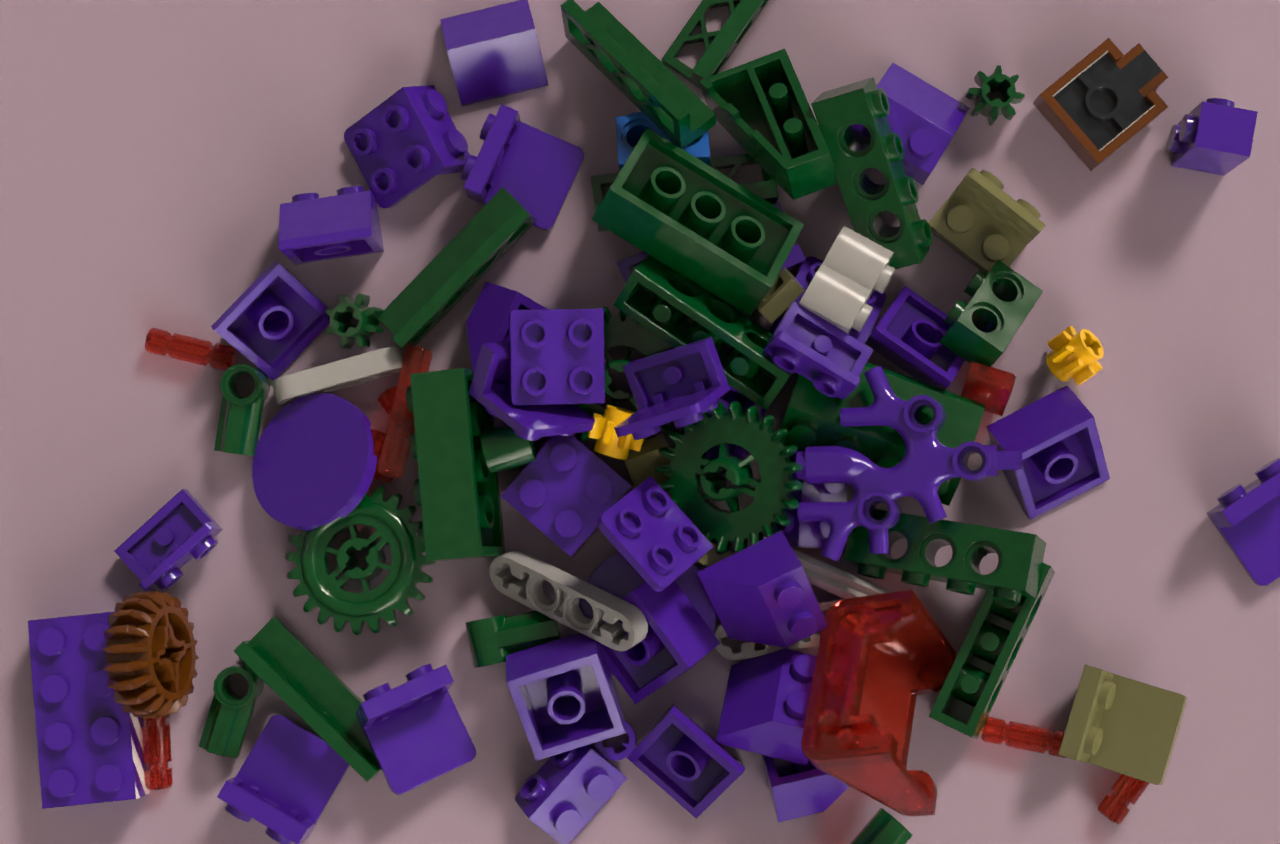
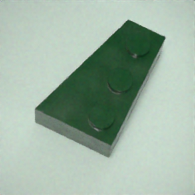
M785 48L699 81L706 105L716 114V120L793 200L837 184L830 151Z

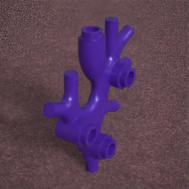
M878 366L864 373L874 396L873 403L868 407L841 408L840 423L842 427L887 426L893 428L904 439L906 449L903 459L894 467L884 468L879 467L860 452L841 446H807L805 451H798L796 463H800L803 466L801 471L796 472L798 479H806L808 484L847 483L854 488L855 492L854 497L848 502L799 503V508H797L798 521H824L830 525V532L821 555L839 561L847 538L852 530L858 526H863L869 531L870 554H889L888 529L895 526L899 521L901 515V508L897 501L899 498L909 496L916 499L922 506L929 524L935 523L947 517L938 496V488L944 481L956 477H962L970 481H981L988 476H998L999 470H1022V452L998 451L997 445H982L974 441L962 443L957 448L943 445L938 441L936 435L946 421V412L942 404L927 395H917L909 401L902 400L891 389L882 366ZM925 408H931L933 411V419L928 424H922L919 420V415ZM972 454H980L982 457L981 467L971 471L967 466L968 458ZM883 502L887 506L888 513L884 519L879 520L876 518L874 510L879 503Z

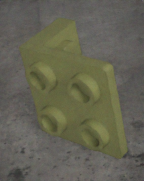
M971 168L928 224L932 233L975 267L987 274L997 260L1010 267L1026 245L1046 225L1039 220L1041 215L1033 205L1023 199L1015 201L1002 190L1004 188L1003 183L996 176L986 170L978 172L976 169Z
M1085 664L1058 755L1090 763L1154 785H1162L1187 703V697Z

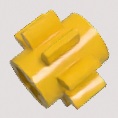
M1069 326L1047 342L1052 351L1047 353L1046 363L1053 375L1060 381L1067 382L1073 378L1079 386L1102 370L1098 360L1104 356V350L1098 338L1091 331L1082 329L1076 333L1073 326Z
M607 405L604 416L594 413L595 423L593 429L588 431V437L597 439L594 451L622 460H627L630 449L640 452L644 438L634 440L632 433L617 437L614 427L635 412Z

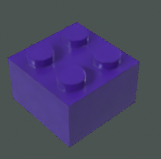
M554 435L536 454L537 460L530 462L501 497L573 558L597 531V519L632 490V486L574 436Z
M577 633L506 656V682L536 761L626 733L622 704L600 642L582 633Z

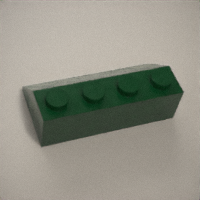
M646 128L591 219L749 316L773 286L804 226L797 219L649 128Z
M866 363L859 375L861 380L857 388L844 400L822 394L814 387L812 381L798 374L778 429L785 428L788 431L785 440L782 442L784 446L796 445L797 452L805 451L807 446L846 447L860 452L873 463L884 468L894 467L900 463L906 449L902 436L891 427L841 426V408L868 407L873 403L874 396L864 373L878 366ZM882 368L891 389L902 400L909 401L914 396L927 395L942 404L946 412V421L942 429L936 434L940 443L950 448H957L962 443L975 441L985 410V404ZM923 409L919 415L920 422L922 424L931 422L933 419L932 409ZM962 477L950 478L939 486L938 496L942 504L950 505Z
M467 368L410 374L411 386H408L406 389V403L409 412L414 416L415 432H412L410 435V450L412 457L417 460L419 478H416L414 481V497L417 505L421 506L423 525L418 527V544L421 552L425 553L426 561L498 557L505 553L498 471L493 473L489 471L480 440L481 432L494 429L493 415L485 410V406L468 394L474 374L472 370Z

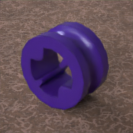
M624 720L625 731L629 735V742H623V746L626 747L625 749L615 752L612 745L604 746L603 741L595 742L598 752L604 758L612 761L622 760L628 757L634 750L636 733L632 725Z

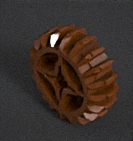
M138 592L134 595L126 596L124 601L116 603L115 613L110 614L108 617L110 629L104 631L107 642L106 648L102 652L106 655V665L103 667V670L108 671L109 675L107 686L114 689L113 698L115 703H121L124 713H132L134 717H143L144 719L159 718L177 713L181 706L186 705L188 694L193 693L192 679L198 675L195 669V662L199 659L195 652V645L198 641L194 639L192 633L194 624L188 622L187 608H182L179 598L171 597L169 592Z

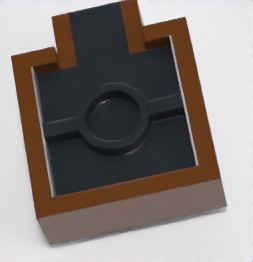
M1108 38L1039 94L1033 104L1088 169L1092 171L1168 108L1166 103L1154 91L1168 76L1139 43L1124 55Z

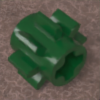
M998 65L989 77L981 71L977 72L974 80L980 88H969L965 94L966 98L974 100L975 108L971 116L974 117L980 113L988 117L989 126H992L1001 114L1006 119L1011 120L1016 112L1010 103L1018 104L1025 98V94L1016 92L1015 83L1019 76L1008 77L1002 74L1001 66ZM998 90L1002 93L1001 99L997 98L990 101L987 98L989 92L994 93Z
M359 293L355 301H353L350 296L340 294V304L334 309H326V313L330 316L331 325L326 330V333L342 336L339 341V347L351 349L355 341L359 347H371L369 338L375 333H383L384 331L379 327V320L377 319L384 312L383 309L368 307L370 302V296ZM352 316L359 320L357 327L350 323Z

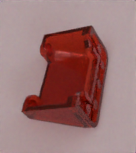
M913 590L841 600L834 604L825 615L828 627L821 631L801 740L802 751L812 765L904 816L935 815L937 785L928 773L923 770H907L906 766L917 695L931 694L942 689L956 659V651Z

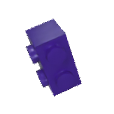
M1209 98L1206 102L1202 101L1189 114H1185L1178 125L1174 124L1171 128L1167 145L1168 151L1173 152L1171 166L1225 176L1250 157L1258 111L1236 108L1233 101L1223 98Z

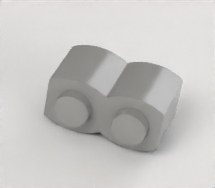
M844 226L809 284L799 305L847 334L851 332L852 328L861 332L874 308L866 303L874 290L880 293L884 292L895 272V268L889 266L894 252Z

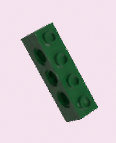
M872 77L821 93L811 105L818 126L830 151L835 176L854 231L894 252L889 266L895 268V270L922 263L932 245V233L927 220L920 219L915 204L918 202V190L915 181L911 176L906 177L901 160L904 159V148L898 133H892L887 119V116L890 114V106L885 91L882 88L877 89L875 79ZM852 124L865 126L871 134V141L864 142L857 139L853 134ZM876 168L880 170L885 177L886 183L881 185L873 183L868 178L866 169ZM889 211L894 213L899 219L900 226L891 227L887 225L881 218V212Z
M650 255L634 269L613 306L675 348L712 337L728 384L765 410L768 409L792 375L791 372L778 367L773 362L772 357L763 352L773 334L716 295Z
M875 509L874 513L877 519L882 520L886 517L888 511ZM901 513L896 525L888 529L889 554H870L869 531L863 526L855 527L848 537L844 560L858 567V575L884 580L886 572L902 575L901 582L919 587H929L930 580L947 583L946 590L965 595H974L975 588L992 591V598L1011 603H1020L1021 596L1036 598L1046 542L1036 534L949 520H940L929 524L927 517ZM906 538V552L900 558L892 559V545L897 540ZM944 546H951L953 551L951 560L944 566L936 567L935 555L937 551ZM997 553L999 561L996 569L989 574H981L979 566L982 558L987 554Z
M1042 563L1036 598L1021 596L1020 603H1011L992 598V591L987 590L931 710L930 718L971 738H979L1055 574L1051 566Z

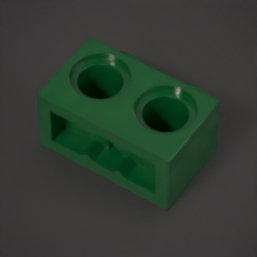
M1000 260L996 261L987 274L980 269L977 271L963 291L970 296L967 302L964 303L958 300L943 320L949 328L940 340L941 344L984 374L1004 353L1043 292Z

